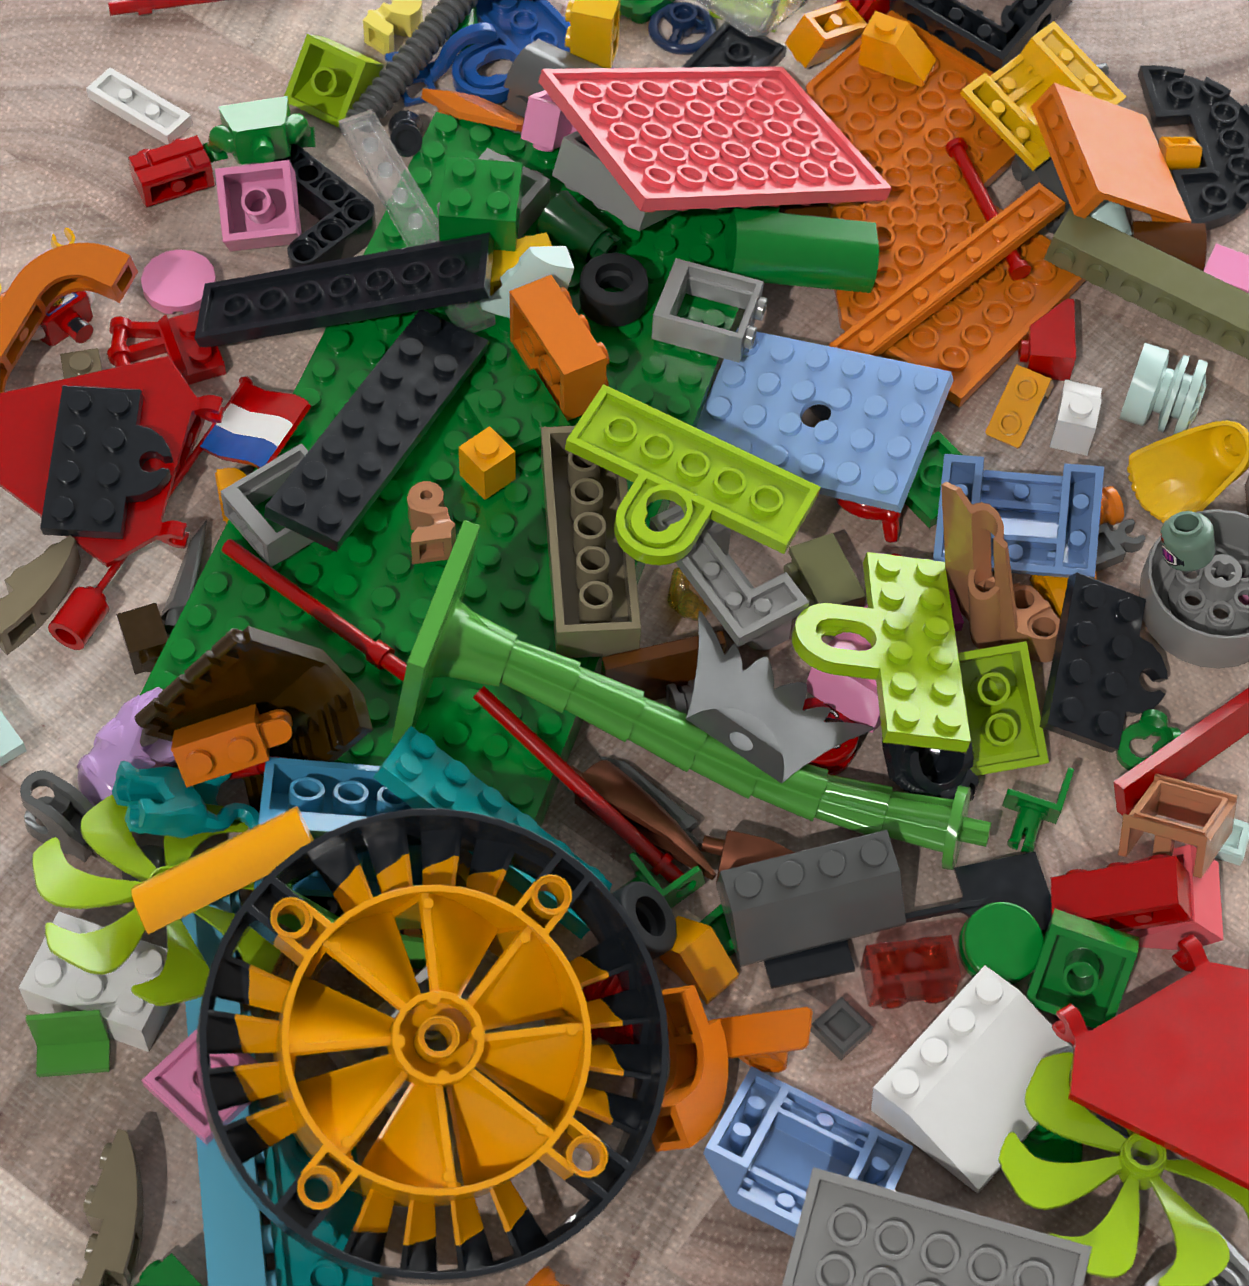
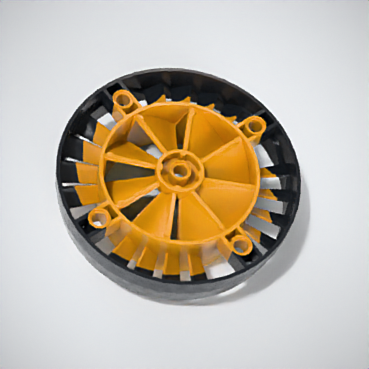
M408 809L381 813L356 820L323 834L285 859L253 890L234 916L224 934L207 976L199 1009L196 1036L197 1073L202 1103L208 1123L223 1159L251 1200L284 1233L321 1257L367 1276L395 1282L428 1285L461 1283L491 1277L515 1269L552 1251L584 1229L609 1205L624 1187L640 1162L652 1137L663 1103L669 1054L667 1014L657 973L636 926L607 887L580 861L549 840L502 819L474 812L450 809ZM408 845H421L423 885L413 886ZM460 849L474 852L466 888L455 886ZM366 851L369 852L381 894L375 897L372 895L357 854ZM509 865L535 879L534 883L514 907L496 898ZM318 870L345 914L332 923L290 888ZM548 891L553 894L557 900V908L548 909L542 906L538 899V892ZM569 908L580 917L599 942L598 945L570 962L560 947L548 935ZM283 914H292L299 919L301 929L293 933L286 932L278 925L277 918ZM250 928L254 929L299 966L292 982L233 957L240 942ZM401 929H422L430 992L423 994L420 992L399 932ZM486 951H491L499 959L467 1000L461 998ZM334 958L399 1010V1012L393 1018L312 978L328 961ZM617 975L623 990L622 992L586 1002L582 987ZM216 997L279 1012L278 1019L272 1020L214 1010ZM544 1020L546 1025L487 1034L484 1031ZM632 1025L634 1044L591 1045V1029ZM437 1031L441 1033L446 1040V1049L440 1052L429 1049L424 1040L425 1032ZM387 1046L389 1054L299 1082L295 1081L296 1056ZM273 1053V1062L211 1068L209 1054ZM474 1068L478 1069L480 1072H482L487 1077L492 1079L494 1082L499 1084L501 1087H503L505 1090H507L509 1093H511L513 1096H515L529 1108H531L540 1116H542L541 1119H539L537 1116L531 1113L528 1109H526L524 1106L518 1103L515 1099H513L511 1096H509L507 1093L501 1090L498 1086H496L494 1083H492L490 1080H488L485 1076H483ZM595 1071L634 1078L632 1098L585 1087L588 1072ZM404 1081L409 1082L410 1085L361 1166L354 1162L350 1152ZM444 1088L447 1091L464 1185L456 1181ZM277 1094L280 1102L276 1106L226 1125L223 1124L218 1111ZM578 1110L623 1130L621 1141L616 1151L573 1117L575 1111ZM293 1134L311 1161L275 1205L250 1177L243 1164ZM575 1148L584 1149L590 1154L592 1159L590 1171H582L575 1166L572 1159ZM537 1160H540L586 1198L574 1213L546 1236L511 1182L513 1178ZM310 1179L323 1181L329 1190L328 1199L321 1203L309 1200L304 1192L305 1182ZM348 1189L366 1199L346 1246L341 1251L316 1238L312 1233ZM488 1193L492 1196L514 1254L496 1261L493 1259L475 1198ZM451 1205L458 1268L438 1271L435 1207ZM393 1206L408 1207L400 1268L380 1265Z

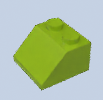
M307 34L284 96H288L289 104L340 129H344L349 124L346 117L347 111L353 109V104L356 101H360L359 97L361 94L366 93L369 85H373V80L375 77H379L384 64L327 37Z

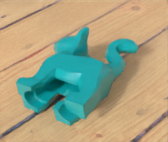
M120 761L112 794L117 805L128 807L125 821L129 831L182 839L199 833L224 831L229 828L234 820L244 822L250 829L257 826L259 821L258 811L244 803L226 805L217 815L207 810L206 804L218 805L216 797L220 786L230 777L231 773L186 788L181 773L177 768L163 766L137 769L130 762Z

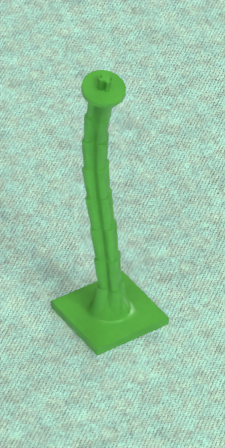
M466 520L463 521L407 662L391 740L392 743L397 744L410 726L415 728L434 678L451 677L493 686H499L502 683L560 713L566 710L623 742H626L628 739L685 772L690 769L747 799L753 796L807 820L813 821L814 818L864 835L887 830L889 837L892 839L942 852V868L954 870L962 842L987 846L992 822L967 817L971 794L970 787L958 786L953 800L892 791L893 787L831 775L828 774L827 769L809 764L803 766L781 784L686 720V713L643 697L644 691L580 667L581 662L517 640V634L473 612L463 603L480 529L478 524Z

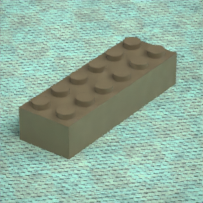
M575 426L541 427V462L556 653L568 658L609 656L640 649L641 622L635 560L623 551L616 540L614 532L618 507L628 492L627 479L565 450L566 439Z

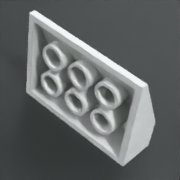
M984 966L873 1087L871 1111L978 1194L1001 1168L998 1159L1007 1135L1010 1132H1014L1022 1143L1028 1137V1134L1039 1124L1029 1115L1025 1106L1026 1089L1037 1065L1042 1058L1064 1052L1073 1053V1047L1055 1034L1052 1025L1021 991L987 966ZM1070 1070V1075H1069V1085H1070L1071 1070Z

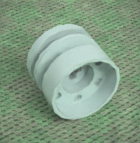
M1145 343L1119 419L1144 426L1153 411L1160 413L1158 421L1159 432H1164L1169 417L1178 419L1173 435L1185 431L1195 420L1207 385L1206 368L1208 362L1199 359L1193 375L1184 373L1189 356L1183 355L1175 370L1167 368L1169 350Z

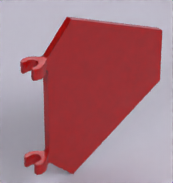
M169 356L0 393V487L42 518L62 386L142 390L144 399L140 426L151 428L160 434L170 448L173 463L167 464L160 459H149L143 464L142 470L154 472L160 468L169 469L171 479L158 495L143 502L128 503L123 539L73 538L79 547L107 568L155 540H160L172 547L186 548L189 538V532H185L187 524L175 520L162 522L192 417L193 415H198L209 422L221 423L225 412V407H221L222 397L216 395L196 397Z
M1191 934L1178 941L1177 945L1181 950L1172 956L1173 961L1180 969L1191 973L1097 1028L1089 1031L1086 1028L1081 1013L1071 1003L1056 1012L1060 1020L1052 1024L1053 1031L1060 1039L1074 1045L1068 1099L1249 1190V969L1209 962L1202 944Z

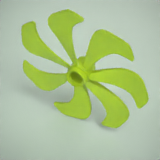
M112 794L83 816L80 827L81 833L85 841L98 855L139 881L104 878L74 868L68 864L61 850L60 841L55 837L42 844L32 855L36 889L47 902L58 907L71 909H90L134 902L131 894V889L134 886L190 859L199 845L209 837L221 833H243L248 830V826L240 820H234L229 828L224 831L199 833L182 839L164 836L165 866L156 868L136 844L131 831H129L125 821L128 807L117 805ZM206 804L207 810L215 815L224 807ZM254 882L241 889L254 890ZM208 905L193 912L223 935L236 915ZM136 907L116 922L89 933L79 934L52 922H47L45 925V937L50 952L77 968L92 974H108L120 968L134 952L146 931ZM181 919L166 925L168 949L166 962L160 975L147 982L133 985L131 988V992L134 995L157 1006L173 1005L203 996L210 969ZM250 928L237 948L242 956V961L271 974L274 973L281 951L254 929Z
M1064 1052L1042 1058L1033 1073L1025 1093V1106L1029 1115L1034 1121L1055 1134L1119 1154V1156L1077 1163L1044 1161L1034 1157L1021 1143L1018 1136L1014 1132H1010L1001 1147L998 1162L1016 1195L1021 1201L1032 1208L1049 1210L1067 1205L1095 1190L1112 1177L1119 1175L1124 1185L1109 1213L1091 1232L1077 1237L1048 1234L1092 1247L1086 1274L1103 1278H1116L1130 1270L1137 1253L1139 1190L1153 1187L1170 1222L1176 1245V1260L1169 1271L1159 1279L1158 1286H1206L1223 1272L1229 1262L1230 1252L1227 1242L1206 1219L1161 1179L1163 1171L1166 1170L1195 1179L1222 1191L1243 1207L1248 1219L1249 1190L1188 1159L1167 1160L1166 1148L1127 1128L1126 1130L1130 1137L1126 1139L1123 1135L1095 1117L1085 1107L1068 1099L1072 1052ZM1133 1157H1142L1149 1161L1151 1165H1141Z

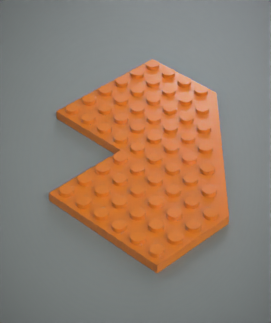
M892 10L886 15L908 22L936 59L935 66L923 87L858 65L861 36L808 82L805 88V92L891 187L887 200L870 201L868 203H828L830 218L875 222L879 242V264L872 291L864 293L835 290L840 328L844 331L850 329L986 224L954 158L948 156L945 150L946 144L957 137L965 139L968 145L967 153L986 189L1011 166L1016 154L959 94L963 88L985 72L989 76L994 73ZM994 205L998 213H1000L1002 209ZM1037 232L1017 248L1022 260H1026L1031 267V272L1028 276L1021 280H1012L1007 272L1009 266L1005 258L884 351L881 356L951 371L954 380L946 399L960 408L1019 348L1020 340L1027 339L1030 325L1065 299H1068L1086 280L1044 260L1051 240Z

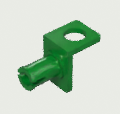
M1068 767L1056 803L1013 789H1007L1002 806L1018 812L1010 838L1007 841V845L1017 851L1021 837L1025 835L1021 852H1033L1042 820L1053 824L1057 823L1074 773L1073 768Z
M634 852L628 855L635 878L625 885L631 882L647 883L666 899L670 908L705 884L703 872L697 865L662 889ZM690 882L684 889L679 891L681 887Z

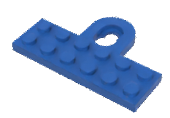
M478 0L476 5L478 23L486 22L492 24L497 32V38L490 44H474L461 51L452 64V83L456 92L477 95L495 104L507 101L509 89L505 88L504 84L508 73L484 77L478 74L477 69L497 59H506L514 62L518 54L537 39L570 53V48L565 47L566 32L570 23L565 21V17L548 0Z

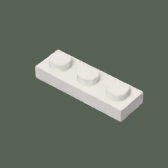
M112 68L107 69L86 88L89 99L166 145L178 139L193 125L190 114Z

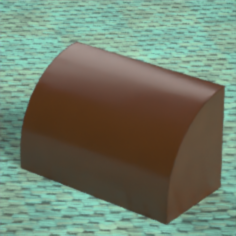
M1132 221V237L1204 271L1207 250L1205 223Z

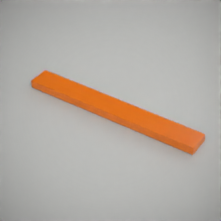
M1037 183L828 346L873 356L881 355L1063 213L1066 203L1041 183Z

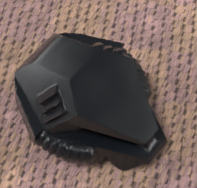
M882 738V748L889 780L892 779L905 792L954 800L958 786L961 785L970 787V801L974 799L979 780L970 770L974 766L972 742H970L966 752L883 743Z

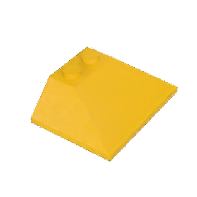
M1054 21L1034 35L1018 56L991 76L985 72L959 93L1032 171L1040 167L1051 156L1031 106L1053 83L1115 105H1119L1126 98L1119 88Z

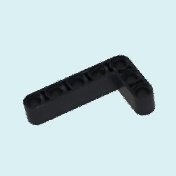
M296 143L291 144L290 156L276 159L273 162L290 161L295 170L298 203L320 221L288 245L289 268L354 257L368 246L376 231L374 205Z

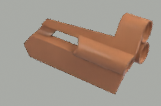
M949 482L941 484L945 567L948 588L953 589L960 612L969 621L972 643L977 648L983 649L1027 641L1030 660L1046 663L1052 661L1060 619L1051 609L1048 601L1044 600L1036 589L1028 585H1020V582L1013 584L1008 543L1004 540V524L1000 514L987 503L980 502L972 505L960 487ZM991 533L995 536L993 538L994 577H992Z

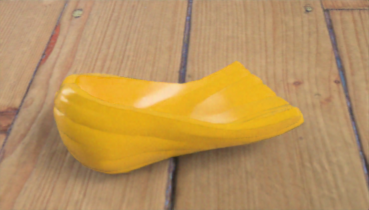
M1229 420L1215 421L1179 432L1134 451L1129 455L1127 472L1130 473L1128 479L1132 483L1131 488L1135 492L1139 504L1144 510L1150 512L1153 517L1161 520L1162 523L1182 511H1203L1224 489L1248 470L1249 432L1243 425Z

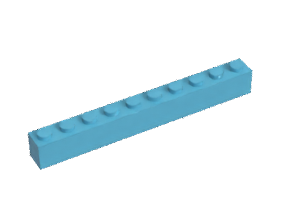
M235 891L208 906L236 914L242 906L240 892ZM192 912L180 919L210 969L224 935ZM236 949L233 957H242L239 951ZM202 997L185 1001L188 1036L198 1027ZM216 997L214 1010L252 1016L251 1010L243 1011L242 1003ZM249 1053L256 1060L255 1053ZM260 1099L252 1101L231 1122L260 1112ZM196 1136L208 1286H277L276 1269L268 1271L266 1254L274 1253L271 1224L263 1225L261 1210L239 1185L223 1159L215 1139L206 1145ZM263 1151L245 1162L243 1166L250 1177L268 1196L267 1180L259 1181L258 1165L265 1164Z

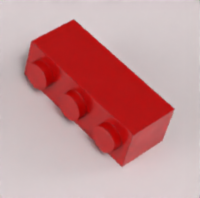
M1154 855L1146 861L1135 863L1114 862L1107 865L1106 868L1089 871L1074 869L1068 871L1065 875L1051 877L1052 915L1054 909H1058L1122 932L1193 921L1190 874L1176 855Z

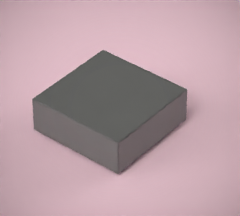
M841 997L811 1024L810 1031L836 1057L842 1060L872 1033L873 1026Z

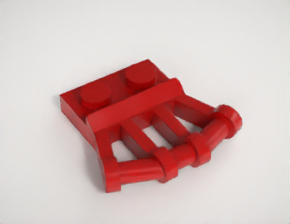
M200 310L172 318L164 315L157 322L131 321L121 316L110 320L109 331L112 334L111 347L107 351L109 362L115 365V367L129 365L135 361L166 353L188 385L226 374L225 364L218 346L199 347L195 340ZM127 338L151 339L129 346L126 345Z

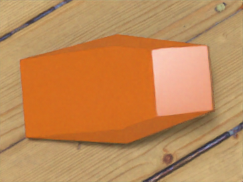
M423 89L421 99L437 107V112L452 115L458 119L522 132L524 117L477 95L435 89Z

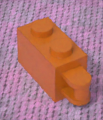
M256 704L174 730L171 751L186 788L269 761L270 748L283 744L291 738L292 717L289 712L283 709L260 714Z

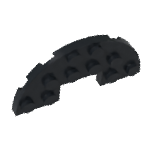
M1140 65L1138 78L1153 127L1187 124L1191 137L1202 147L1201 168L1172 170L1171 173L1191 223H1205L1206 230H1211L1236 219L1249 208V105H1241L1230 96V89L1208 77L1202 81L1184 75L1185 69L1159 65Z

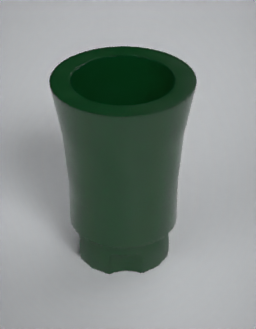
M567 190L558 193L548 203L536 226L537 234L547 232L551 241L560 246H566L567 250L587 263L592 258L601 254L618 253L622 246V239L612 233L611 228L586 210Z

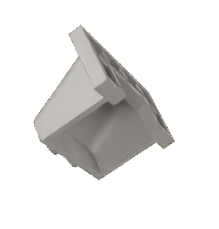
M679 505L665 510L650 518L649 528L655 532L664 531L670 524L680 521L684 517V511ZM710 519L691 551L675 563L738 647L746 643L749 647L756 650H768L787 641L790 637L792 619L808 608L809 601L787 572L754 588L728 554L731 529Z

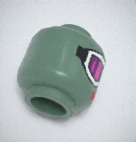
M1182 511L1164 522L1160 531L1162 554L1169 566L1176 570L1188 572L1204 568L1212 561L1216 552L1214 527L1207 517L1192 511Z

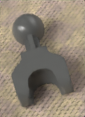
M39 770L28 775L21 784L20 794L22 804L27 809L24 820L29 834L43 844L51 838H58L63 854H71L84 862L88 860L92 853L97 854L83 838L80 828L83 816L94 807L76 787L51 772ZM39 786H46L53 790L54 798L44 796L36 799L32 796V792ZM38 818L45 826L38 825L36 819ZM157 845L139 847L156 868L165 866L164 848ZM122 871L123 880L139 881Z

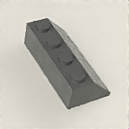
M887 830L720 871L716 884L740 967L906 924L900 869Z

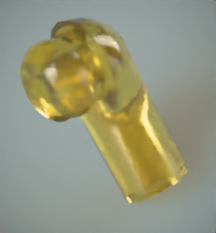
M675 568L672 572L667 597L668 604L682 617L698 621L699 611L705 616L707 605L704 601L699 600L698 595L689 589L690 581L681 569Z

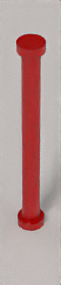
M962 137L954 138L946 144L945 150L949 157L954 158L987 223L999 213L967 153L968 145L965 139ZM1017 249L1005 257L1009 266L1007 272L1012 280H1021L1031 272L1029 263L1026 260H1022Z

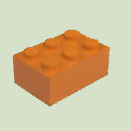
M551 274L509 291L510 341L528 369H535L567 421L584 414L603 384L609 386L606 376V365L609 364L610 360L602 342L597 343L591 335V329L586 317L583 314L578 315L573 308L568 290L565 287L560 288Z

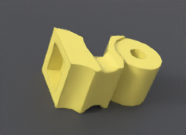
M392 0L391 5L382 3L380 8L368 10L367 16L363 19L364 43L384 56L394 52V35L412 37L413 31L418 29L419 24L423 22L422 0Z

